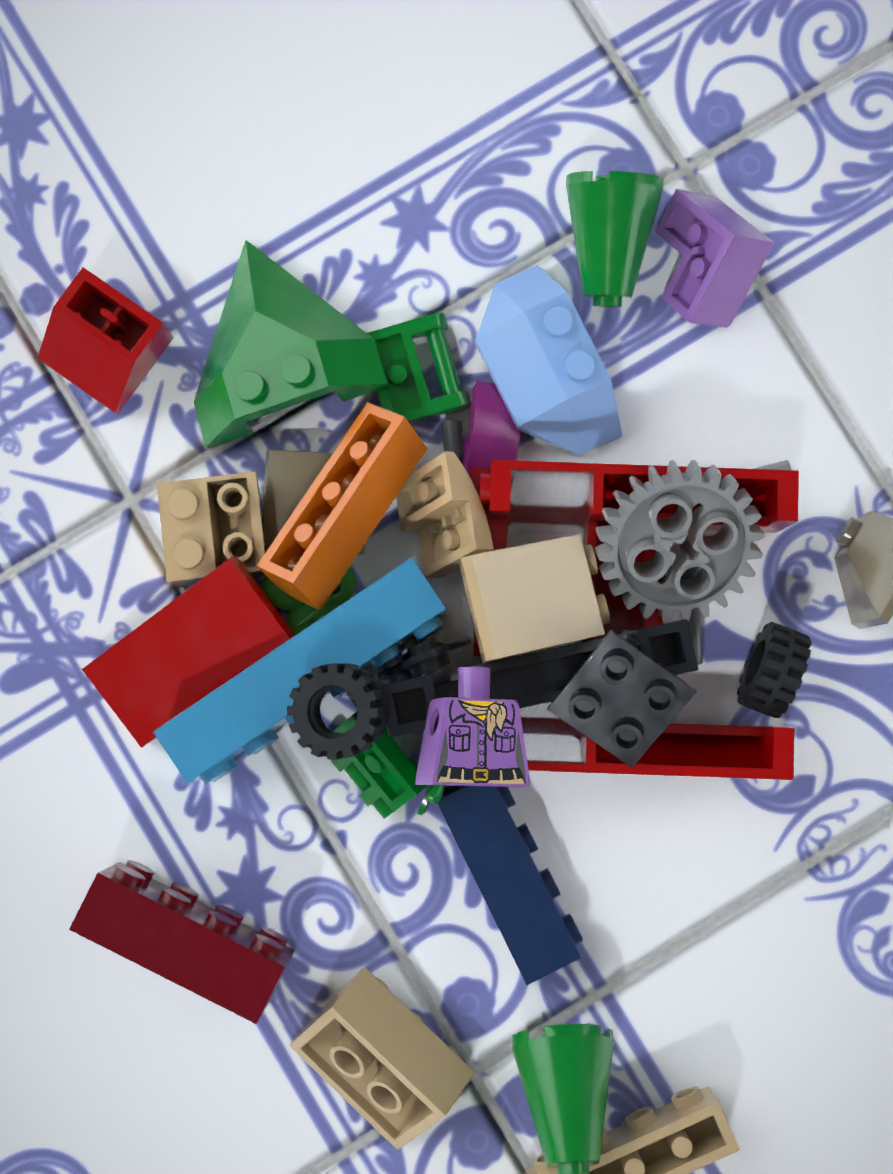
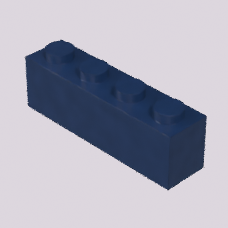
M460 786L442 795L438 806L526 985H529L580 959L581 956L575 945L584 940L571 914L569 913L561 917L552 900L561 895L548 868L540 872L538 871L530 854L539 849L526 823L516 827L508 811L509 808L516 805L509 788Z

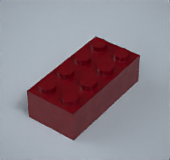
M127 860L126 864L116 863L97 873L69 928L70 931L254 1024L258 1023L295 952L294 949L286 946L288 939L284 935L267 927H261L258 932L242 924L241 922L244 917L235 910L217 904L215 909H212L197 901L199 894L193 889L177 882H172L169 887L153 879L155 872L152 869L133 860Z

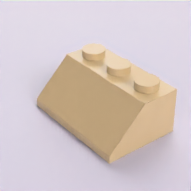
M365 967L331 998L289 1045L397 1150L444 1118L475 1073L462 1060L456 1050L447 1046L425 1025V1022L418 1014L410 1011L389 991L387 985L381 979L375 977Z

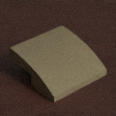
M288 450L266 451L262 507L265 548L270 547L333 453ZM365 545L358 555L365 554Z

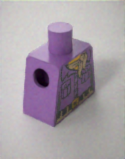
M459 667L458 697L431 700L417 767L416 785L530 787L519 704L516 700L490 699V668Z

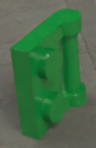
M444 313L430 314L367 333L377 343L389 383L388 387L377 390L381 407L404 416L410 424L443 414L457 413L471 407L468 391H462L445 334L449 327ZM427 337L444 396L430 399L413 339Z

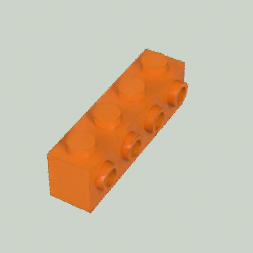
M368 402L366 403L257 564V567L286 595L319 611L322 610L428 449L408 420L402 415Z

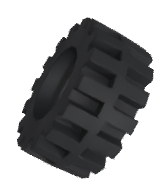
M774 622L766 624L762 632H759L756 637V643L752 645L749 651L750 655L743 666L744 671L740 676V686L737 689V702L742 706L773 718H780L782 714H785L789 703L792 704L796 697L797 689H800L803 682L801 680L802 676L806 673L808 667L806 663L810 658L811 650L809 648L812 645L810 637Z
M332 663L313 668L311 673L304 674L298 680L300 683L299 687L293 688L289 695L294 701L293 705L287 706V716H293L294 723L289 724L291 733L299 734L300 738L297 742L302 748L309 747L312 749L310 754L316 757H327V760L349 758L367 751L373 747L372 744L380 740L384 734L381 731L382 727L387 725L389 715L385 714V707L389 706L388 697L383 698L381 691L385 688L380 681H375L372 678L373 673L369 670L358 668V665L351 663ZM334 688L344 689L349 692L357 705L356 723L345 733L332 732L326 727L321 718L320 706L322 698Z

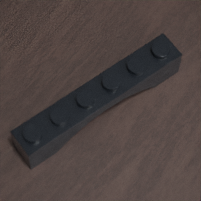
M687 619L631 631L641 641L637 648L675 675L699 670ZM605 637L470 667L490 668V699L516 700L521 709L552 702ZM458 669L383 685L385 689L381 693L383 698L388 697L389 706L385 707V714L389 715L388 728L390 737L425 730L431 700L458 697Z

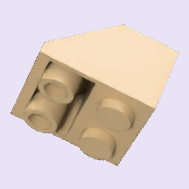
M256 471L156 483L166 581L176 587L194 585L235 554L250 575L262 573L257 564L266 553Z

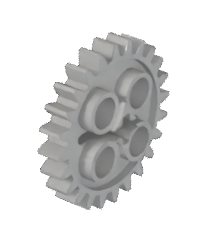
M670 460L667 467V475L660 476L651 465L648 467L649 481L643 484L634 476L629 478L634 490L630 495L615 490L613 494L620 505L618 509L603 508L602 513L606 521L611 525L596 527L599 540L604 542V544L595 547L599 561H604L599 566L604 580L611 579L608 585L614 597L623 594L622 600L625 607L629 610L639 604V609L646 619L653 614L656 608L663 623H668L673 611H679L682 619H687L689 622L691 609L697 607L705 618L709 617L710 602L715 600L724 608L728 606L724 595L728 589L739 594L744 592L737 580L740 575L745 577L755 576L756 573L747 560L758 559L763 556L759 547L752 543L765 537L759 525L754 524L761 518V515L754 505L748 506L753 499L745 488L737 490L739 484L731 474L721 480V473L715 465H711L702 475L701 468L696 460H691L685 473H681L675 461ZM669 504H678V509L672 516L664 519L657 518L661 508ZM696 504H702L701 506L697 507L692 513V509ZM724 522L722 528L716 534L711 536L703 535L705 529L712 523ZM648 549L656 550L654 556L648 561L635 562V558L642 551ZM700 567V571L696 576L690 579H680L687 569ZM667 572L665 578L659 581L658 579L662 578L664 574Z

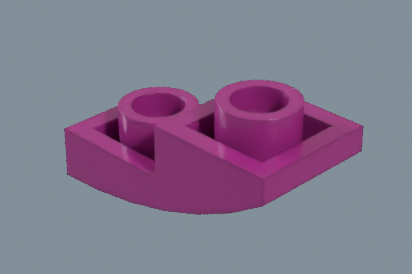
M477 380L471 390L470 432L463 444V466L469 477L470 467L490 468L491 460H517L520 430L516 428L496 385ZM515 470L511 472V487Z

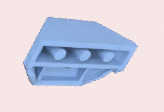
M538 265L495 283L474 343L516 428L549 444L566 449L567 452L578 457L620 438L623 434L611 378L568 292Z

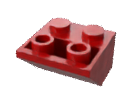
M82 267L53 306L37 359L118 415L174 337L162 321Z

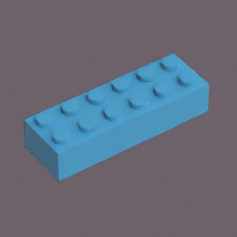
M411 557L153 731V733L187 784L202 780L205 785L211 782L214 783L238 767L234 760L235 757L244 751L248 756L256 755L279 739L275 730L287 722L289 724L294 723L293 716H287V706L293 705L294 701L289 695L293 688L299 687L300 683L298 680L304 674L311 673V669L332 663H351L358 665V668L367 669L373 665L376 670L380 671L403 655L398 647L412 637H415L421 643L442 629L443 622L441 618L446 615V607ZM334 688L327 692L324 697L331 694L333 698L338 699L348 692L344 689Z

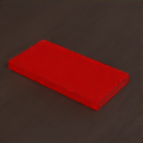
M235 554L82 668V671L142 748L156 738L153 731L290 640L295 634Z

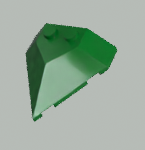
M246 239L194 399V406L207 448L252 434L251 420L334 392L345 402L389 386L375 339Z

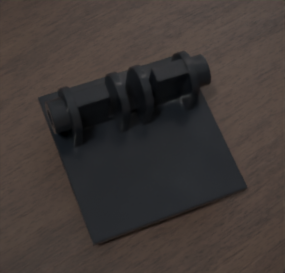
M610 630L548 706L547 710L632 768L697 693V689L638 649L637 647L641 644V641L634 633L624 630L619 635Z

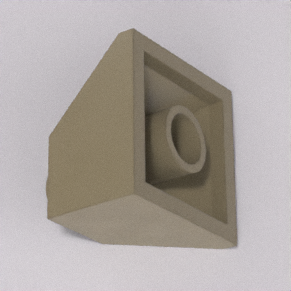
M870 511L859 516L857 520L851 517L845 523L836 539V542L841 547L834 557L851 624L859 629L888 624L893 616V518Z

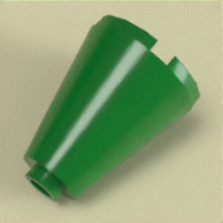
M593 171L567 174L566 191L583 296L593 297V306L622 307V298H632L664 190V179H659V176L653 174L626 171H609V175L596 176L595 181H592Z
M558 1024L543 1026L544 1034L540 1038L529 1040V1029L512 1035L513 1055L546 1166L557 1168L558 1174H590L589 1166L600 1163L614 1045L613 1030L608 1028L601 1034V1025Z

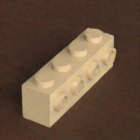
M691 1086L675 1093L671 1097L672 1102L656 1110H653L652 1107L641 1108L629 1114L625 1118V1124L608 1132L604 1128L600 1163L589 1166L590 1174H689L739 1151L740 1148L720 1103L710 1088L707 1086L699 1089L698 1086ZM543 1153L532 1161L533 1166L525 1169L526 1174H558L557 1168L546 1166Z

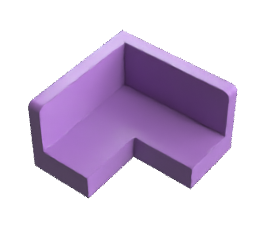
M676 189L655 233L683 256L661 299L689 323L727 328L733 322L775 242L717 197Z

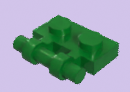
M358 711L352 714L333 732L345 733L350 730L356 723ZM384 725L381 730L384 734L367 751L353 757L331 760L339 772L345 770L362 791L359 797L367 807L372 804L383 819L394 813L428 786L416 785L418 766L411 758L406 756L393 738L390 737Z

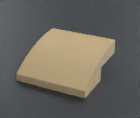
M443 452L410 475L396 496L401 531L418 532L425 578H442L460 568L461 557L494 550L489 525L482 503L479 500V495L463 464L454 452Z

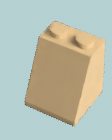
M580 534L469 555L460 559V571L483 664L588 640L605 634L603 625L610 623L609 610L604 594L595 595L591 575L598 574L597 562L591 544L583 546Z

